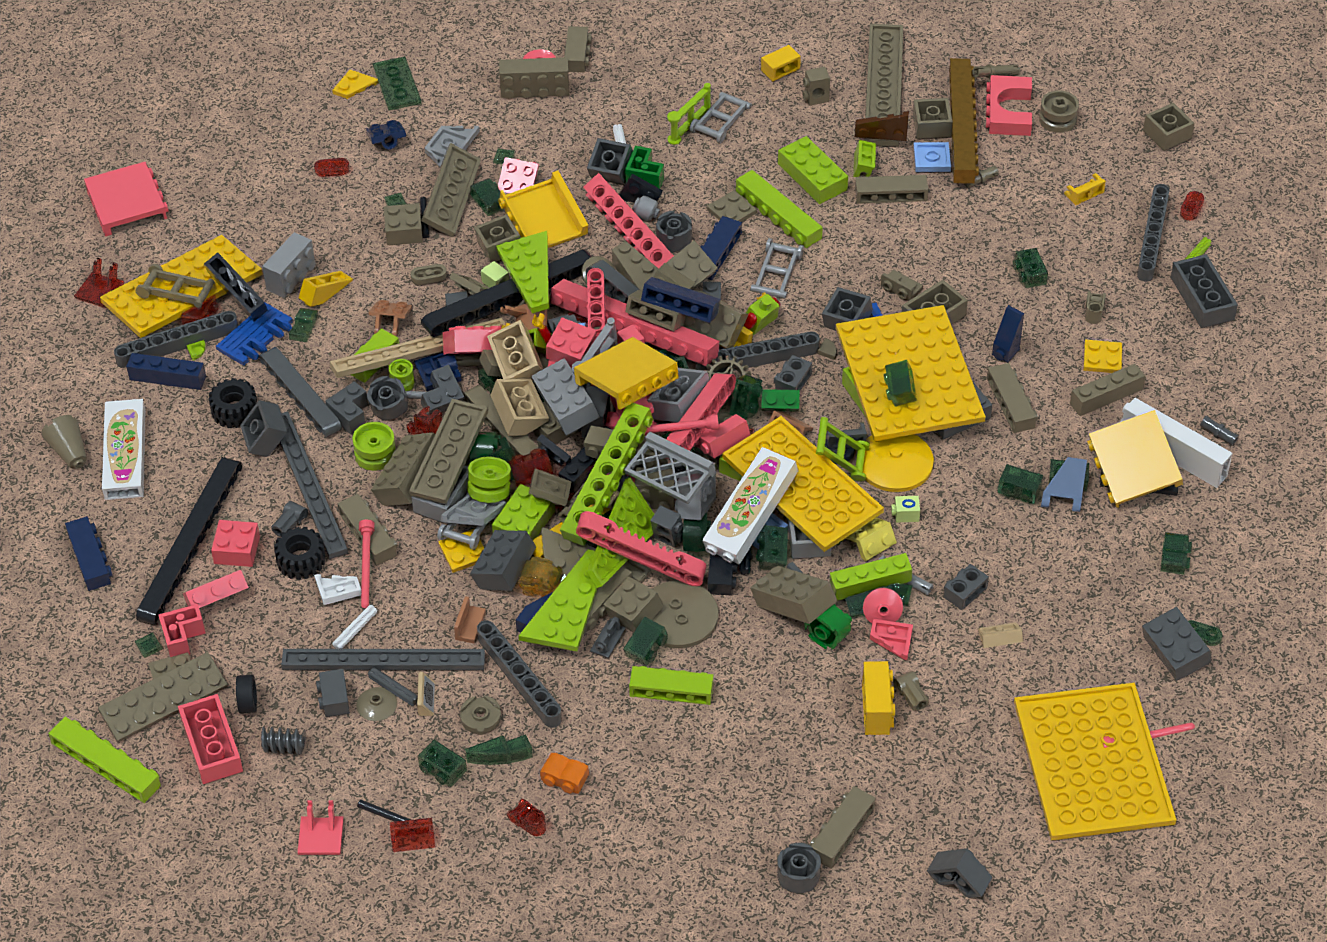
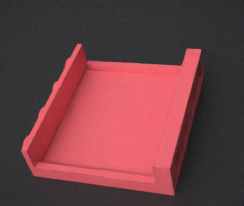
M146 162L84 179L87 193L105 236L112 235V227L162 213L164 219H167L166 212H169L167 204L162 202L164 200L162 192L157 190L159 189L157 180L152 179L154 177L151 167H147Z

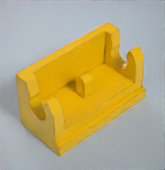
M1095 173L1092 176L1096 180L1091 179L1089 182L1076 188L1068 185L1066 186L1068 190L1064 191V194L1075 205H1078L1104 193L1106 181Z

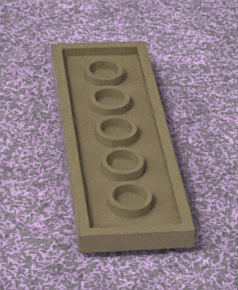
M452 143L449 144L421 219L422 222L450 237L455 235L481 161L480 158Z
M456 399L451 400L409 490L411 496L447 504L488 414V407Z
M207 652L98 707V711L118 743L179 712L178 706L208 697L228 687Z

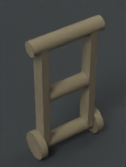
M152 264L148 269L149 276L143 285L137 286L136 294L141 298H148L151 294L192 303L199 308L215 282L213 279L202 280L163 271L161 266ZM156 277L175 281L170 291L151 287ZM183 283L203 287L198 297L178 293Z

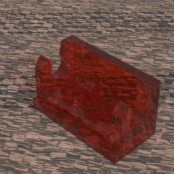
M427 406L418 414H415L413 416L415 434H436L442 421V412L437 409L431 415H427L426 413L430 410V407Z
M432 818L390 822L393 852L435 848Z

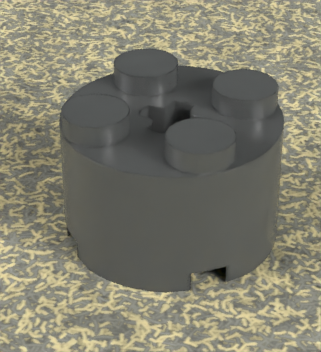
M675 211L665 212L658 217L656 236L671 253L681 251L692 242V221L683 212H680V214L675 213Z
M382 376L370 384L367 398L375 416L385 421L392 420L408 410V398L404 386L399 379Z
M793 843L785 850H782L779 853L777 863V878L781 887L793 893L812 891L820 879L821 859L819 854L813 850V847L805 843Z

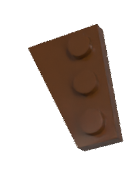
M909 111L896 116L888 114L884 118L870 117L858 119L855 122L854 137L907 141Z

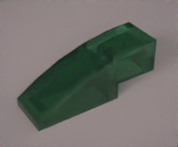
M526 734L506 741L504 735L465 749L467 763L479 765L509 764L533 758L532 746Z

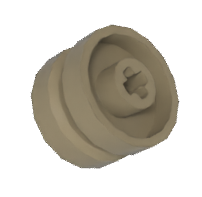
M1055 90L1045 94L1041 100L1039 122L1042 127L1055 133H1063L1073 129L1077 123L1078 99L1070 92Z

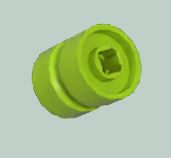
M406 359L393 361L389 365L390 378L399 379L405 391L412 390L415 384L412 363Z

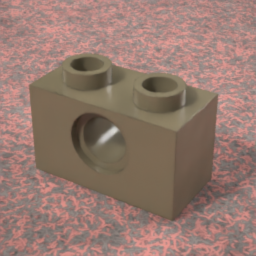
M826 67L805 70V78H803L805 90L802 91L804 101H808L809 106L829 102L830 76Z

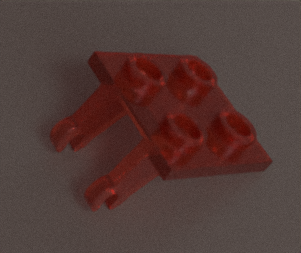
M97 257V262L94 261L93 271L74 297L107 308L101 303L100 297L124 285V281L117 278L118 264L114 262L112 263L113 267H109V277L102 276V259Z

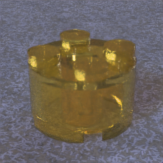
M532 557L530 561L527 559L518 581L519 586L523 589L522 593L531 597L536 594L542 598L555 591L563 576L562 568L560 566L554 567L552 565L553 562L546 558Z

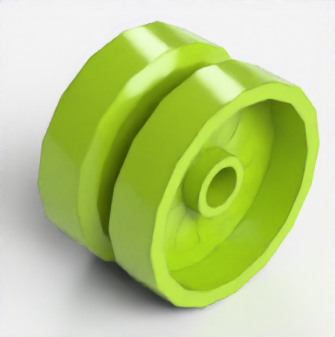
M369 422L359 426L354 431L352 440L355 461L366 470H383L396 450L392 429L384 423Z
M481 457L469 464L467 490L473 499L479 502L495 503L509 496L511 468L505 460L496 457Z

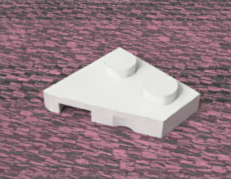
M321 574L314 575L323 605L361 596V587L355 576L342 577L332 575V579L321 578Z

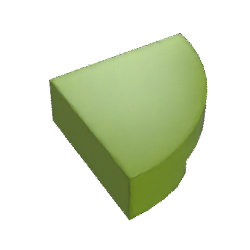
M204 340L186 345L192 361L200 358L205 352Z

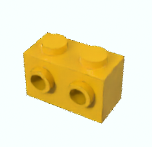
M787 45L761 57V71L773 82L800 69L801 56L790 45Z

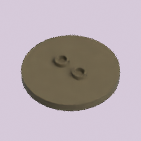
M681 581L665 582L652 588V590L658 593L664 606L643 629V632L652 641L669 648H688L705 641L714 632L718 623V606L714 597L702 586H691Z

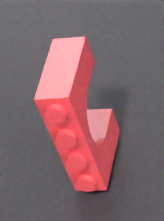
M991 75L990 82L986 84V92H989L986 95V104H989V106H986V116H989V118L986 117V128H989V134L1031 136L1032 112L1008 111L999 104L1011 99L1031 100L1032 77Z
M735 414L720 423L719 430L706 428L694 444V447L699 448L704 454H708L715 459L751 435L747 421Z

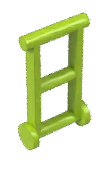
M705 83L704 87L680 110L668 113L667 120L671 123V135L667 138L668 143L672 145L679 144L681 136L690 129L692 121L694 119L699 120L711 108L710 83ZM704 98V105L694 113V106ZM687 114V121L678 128V122Z
M821 417L816 454L825 455L851 472L850 478L852 480L865 481L866 474L863 473L865 451L870 448V444L866 441L854 440L830 424L827 417ZM827 431L839 438L837 454L825 447ZM846 444L857 450L856 467L844 459Z

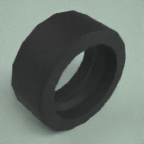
M253 674L238 675L236 677V701L239 714L255 713L257 711V690Z

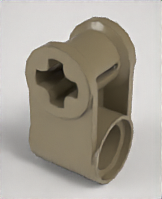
M1088 291L1085 314L1087 322L1097 324L1101 321L1106 293L1095 294Z

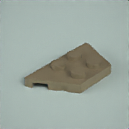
M544 527L541 529L544 569L546 572L561 578H565L588 549L596 550V548L585 544V546L563 539L561 534Z

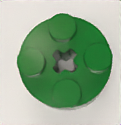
M833 604L810 624L804 623L805 630L808 628L810 632L808 636L813 642L824 649L828 646L832 650L851 632L850 623L852 618Z

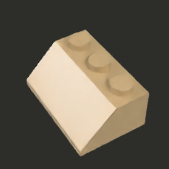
M521 320L487 336L503 379H532V375L543 370L530 333Z
M531 378L496 379L490 396L508 436L527 435L549 421V416Z

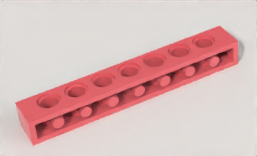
M599 173L583 187L588 192L585 195L589 200L597 202L595 204L597 209L601 213L603 211L606 212L604 215L610 223H616L614 228L620 234L625 233L623 238L630 245L633 243L635 245L634 248L658 269L674 257Z

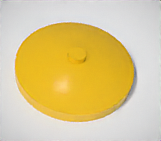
M913 434L874 441L871 435L866 439V442L870 444V448L865 451L863 473L866 474V481L870 485L884 491L905 492L921 486L930 477L934 463L933 453L928 444L917 435Z

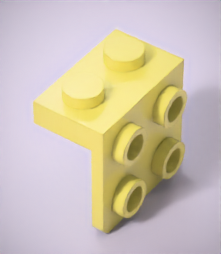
M879 518L873 519L845 538L857 543L861 558L865 561L897 543L891 523Z

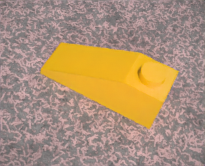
M342 271L305 278L298 298L310 307L323 304L352 282L353 279Z

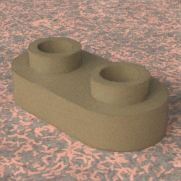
M442 264L417 267L411 271V281L416 285L441 282L447 277L446 267Z

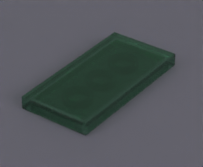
M405 56L372 63L388 111L422 104Z

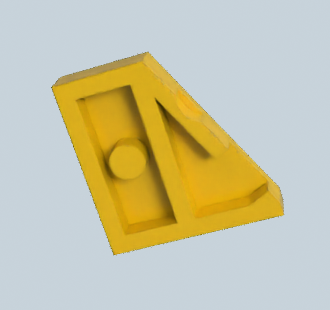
M350 69L334 87L332 92L337 96L349 99L355 94L365 91V88L377 85L378 79Z

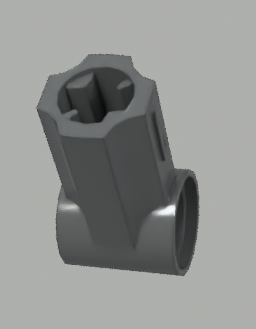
M293 501L287 502L283 508L282 515L271 526L272 531L280 537L282 532L286 533L288 529H293L297 524H302L301 521L308 516V509Z

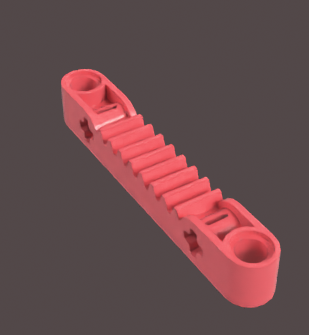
M585 511L581 513L576 529V534L579 537L688 585H702L707 567L704 561L681 551L673 553L671 549L667 552L666 546H663L662 549L659 548V543L653 546L652 540L645 542L643 536L641 539H638L636 533L631 536L629 530L624 533L623 527L619 529L615 522L594 512Z

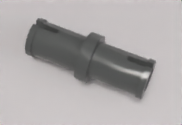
M1205 416L1200 424L1201 427L1213 433L1214 437L1223 439L1231 446L1239 438V435L1225 428L1224 424H1219L1208 416Z

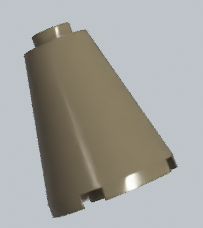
M62 415L54 418L50 426L46 424L41 431L43 439L70 468L78 469L83 467L87 457L77 418H73L72 415Z

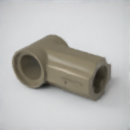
M914 671L893 678L894 687H897L900 691L899 695L903 694L913 711L921 710L929 704V700L920 688L918 677Z

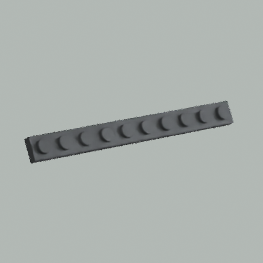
M288 411L281 413L287 433L280 441V445L316 529L323 539L328 557L332 559L348 554V548Z
M283 649L281 667L282 670H371L373 667L378 670H484L485 649Z

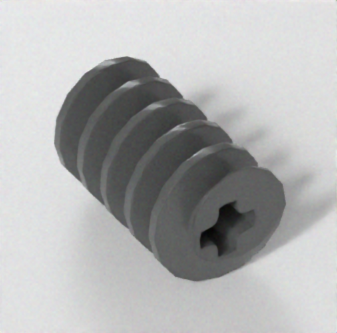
M265 726L262 727L261 746L265 753H268L271 748L272 753H277L279 749L281 754H284L286 750L289 754H293L294 751H296L297 755L302 754L306 742L305 729L302 734H299L298 728H296L294 733L291 734L290 728H287L284 734L281 727H279L277 733L274 732L273 727L270 728L269 733L266 732Z

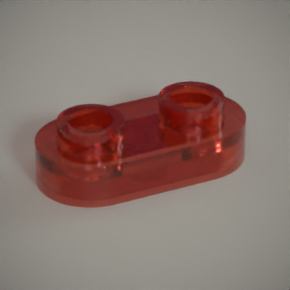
M345 158L321 159L314 164L316 175L321 177L344 175L350 170L349 162Z
M1198 191L1189 192L1181 206L1180 216L1186 220L1196 219L1204 204V195Z

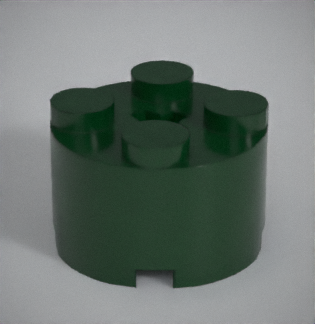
M479 432L470 451V463L481 457L502 459V455L498 454L499 446L502 445V435H498L497 432Z

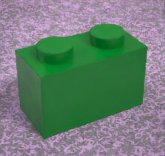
M762 389L761 411L799 412L800 390Z

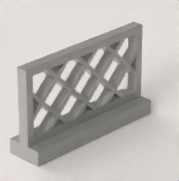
M650 431L645 437L646 442L624 469L626 474L686 504L690 503L708 478L712 479L716 474L713 462ZM648 449L655 451L654 456L644 458V454ZM669 458L671 463L660 466L659 459ZM657 461V467L646 468L647 462ZM643 464L644 470L637 472L632 470L635 465ZM681 465L687 469V471L675 472V467ZM672 468V475L662 477V470ZM659 471L660 478H648V474ZM696 473L702 475L699 480L691 481L690 475ZM688 476L689 482L678 485L677 478ZM675 480V486H664L663 482ZM690 487L691 491L687 496L680 494V489Z

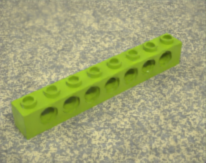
M632 403L624 409L560 528L563 539L585 546L587 540L576 534L580 515L582 512L590 511L602 516L603 510L608 507L611 495L618 489L619 480L622 475L626 474L624 469L636 455V449L639 443L643 442L647 427L650 428L653 423L650 408Z

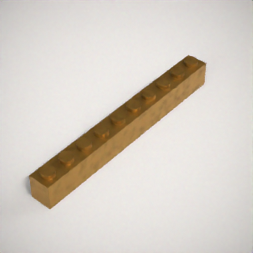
M950 58L949 66L950 110L953 121L951 133L953 183H975V176L979 175V166H976L978 165V154H975L978 152V143H975L977 142V132H975L977 120L975 77L972 72L974 66H971V59Z

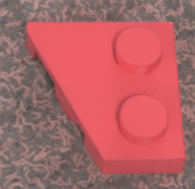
M873 619L870 640L900 658L907 660L913 625Z

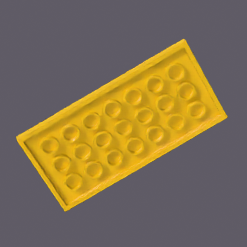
M223 235L161 265L163 271L202 280L213 279L207 272L204 263L218 252L246 283L263 275L262 268ZM149 272L100 297L101 303L140 338L198 309L192 303L151 294L148 298L139 297L136 294V288L138 285L144 284L150 274ZM156 277L151 287L170 291L175 281ZM215 280L201 307L227 294ZM183 283L178 293L198 297L203 287Z
M782 416L722 453V458L742 477L762 447L796 461L798 473L776 508L824 552L884 513L882 505L828 457L817 455V447Z

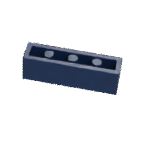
M722 216L719 222L715 223L712 233L708 234L705 244L700 246L717 266L716 272L708 278L709 280H713L741 236L742 222Z
M651 277L644 283L641 301L708 323L717 316L721 300Z
M132 353L126 366L129 380L201 390L206 379L203 362Z
M88 516L65 523L87 590L91 591L110 585L109 577H112L113 574L110 565H105L108 562L105 552H100L102 544L99 537L95 538L94 534H97L94 522L90 523Z

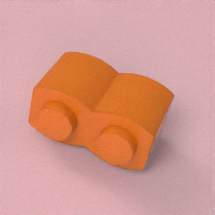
M550 753L540 771V776L543 783L547 786L553 787L555 785L561 787L566 793L571 794L574 792L579 794L589 776V767L580 761L568 759L561 754Z

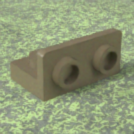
M894 269L889 274L883 273L881 275V286L886 291L897 294L901 299L910 301L923 289L922 284Z

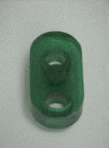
M1188 621L1206 645L1216 646L1220 644L1222 640L1220 629L1198 621Z

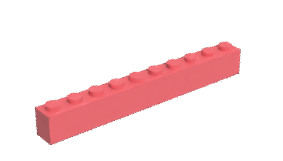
M563 279L551 288V304L588 318L586 287ZM605 295L606 323L608 318H614L616 330L620 331L630 325H634L645 338V342L704 366H707L713 359L718 357L720 341L683 326L672 331L625 312L626 303Z

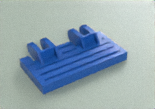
M265 303L268 309L267 312L254 322L250 317L245 319L216 345V350L244 366L249 362V358L253 360L259 358L257 351L261 353L267 351L266 346L274 339L273 335L278 338L284 336V332L280 328L289 332L292 329L290 324L293 322V319Z

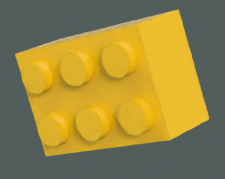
M888 661L863 662L862 696L865 735H890V728H894V686L891 683L893 682V670H889Z

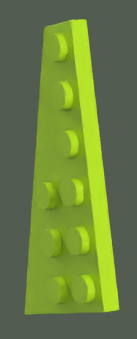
M547 231L497 245V252L531 313L549 309Z
M630 477L625 479L609 519L615 522L619 529L623 527L624 533L629 530L631 536L636 533L638 539H641L643 536L646 542L653 535L650 520L654 513ZM597 545L587 569V574L597 588L602 587L629 558Z
M588 549L519 634V641L578 652L598 589L587 574V569L595 550Z

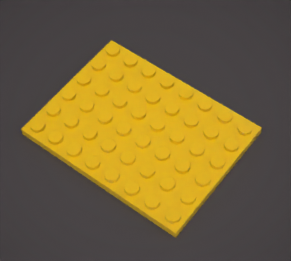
M944 305L836 324V331L874 441L985 422L984 411Z
M1135 682L1014 697L1015 709L1051 841L1176 824V816ZM1109 736L1114 738V742L1107 743L1103 737Z

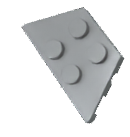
M441 126L425 146V153L441 167L449 144L452 143L466 150L480 132V127L474 126V129H464L463 126Z
M468 494L441 515V521L484 526L500 514L506 502L504 500L495 503L479 502Z

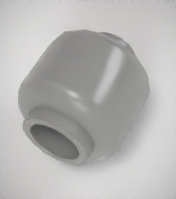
M647 196L638 197L632 208L640 219L647 222L651 221L652 218L656 219L660 211L657 208L658 202Z

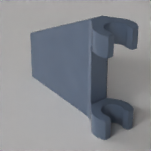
M1071 457L1065 460L1044 490L1041 507L1049 508L1050 496L1073 499L1072 511L1080 512L1087 460Z

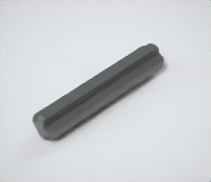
M373 667L368 672V677L406 703L411 706L417 703V694L377 668Z

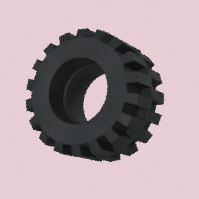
M231 378V380L225 379L224 382H219L217 386H213L212 392H209L208 399L212 418L217 424L220 422L222 427L227 425V428H232V426L240 428L239 425L242 424L257 403L256 392L253 385H250L248 381L244 382L243 379L236 380V378Z
M295 527L293 530L291 528L288 529L286 533L282 532L280 537H277L276 544H274V552L278 569L282 571L284 576L288 574L290 579L296 576L297 580H301V577L305 576V579H308L310 574L312 576L317 574L316 570L319 572L322 570V565H325L326 556L323 539L318 532L315 533L313 529L308 530V527ZM300 550L307 551L306 553L300 555L293 554L294 552Z

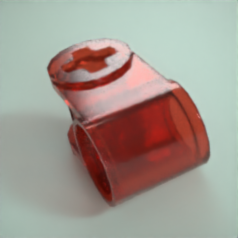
M520 799L519 804L513 810L507 812L508 819L533 836L543 835L546 831L544 813L531 805L527 800Z

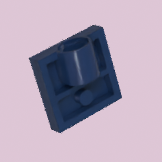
M396 120L387 121L386 124L382 125L372 124L369 128H365L371 143L381 142L386 149L395 148L397 139L406 137L405 129ZM386 137H392L390 142H384Z
M443 352L414 360L416 370L426 392L434 390L430 381L431 372L446 365L450 366L457 382L462 381L454 354L443 355Z

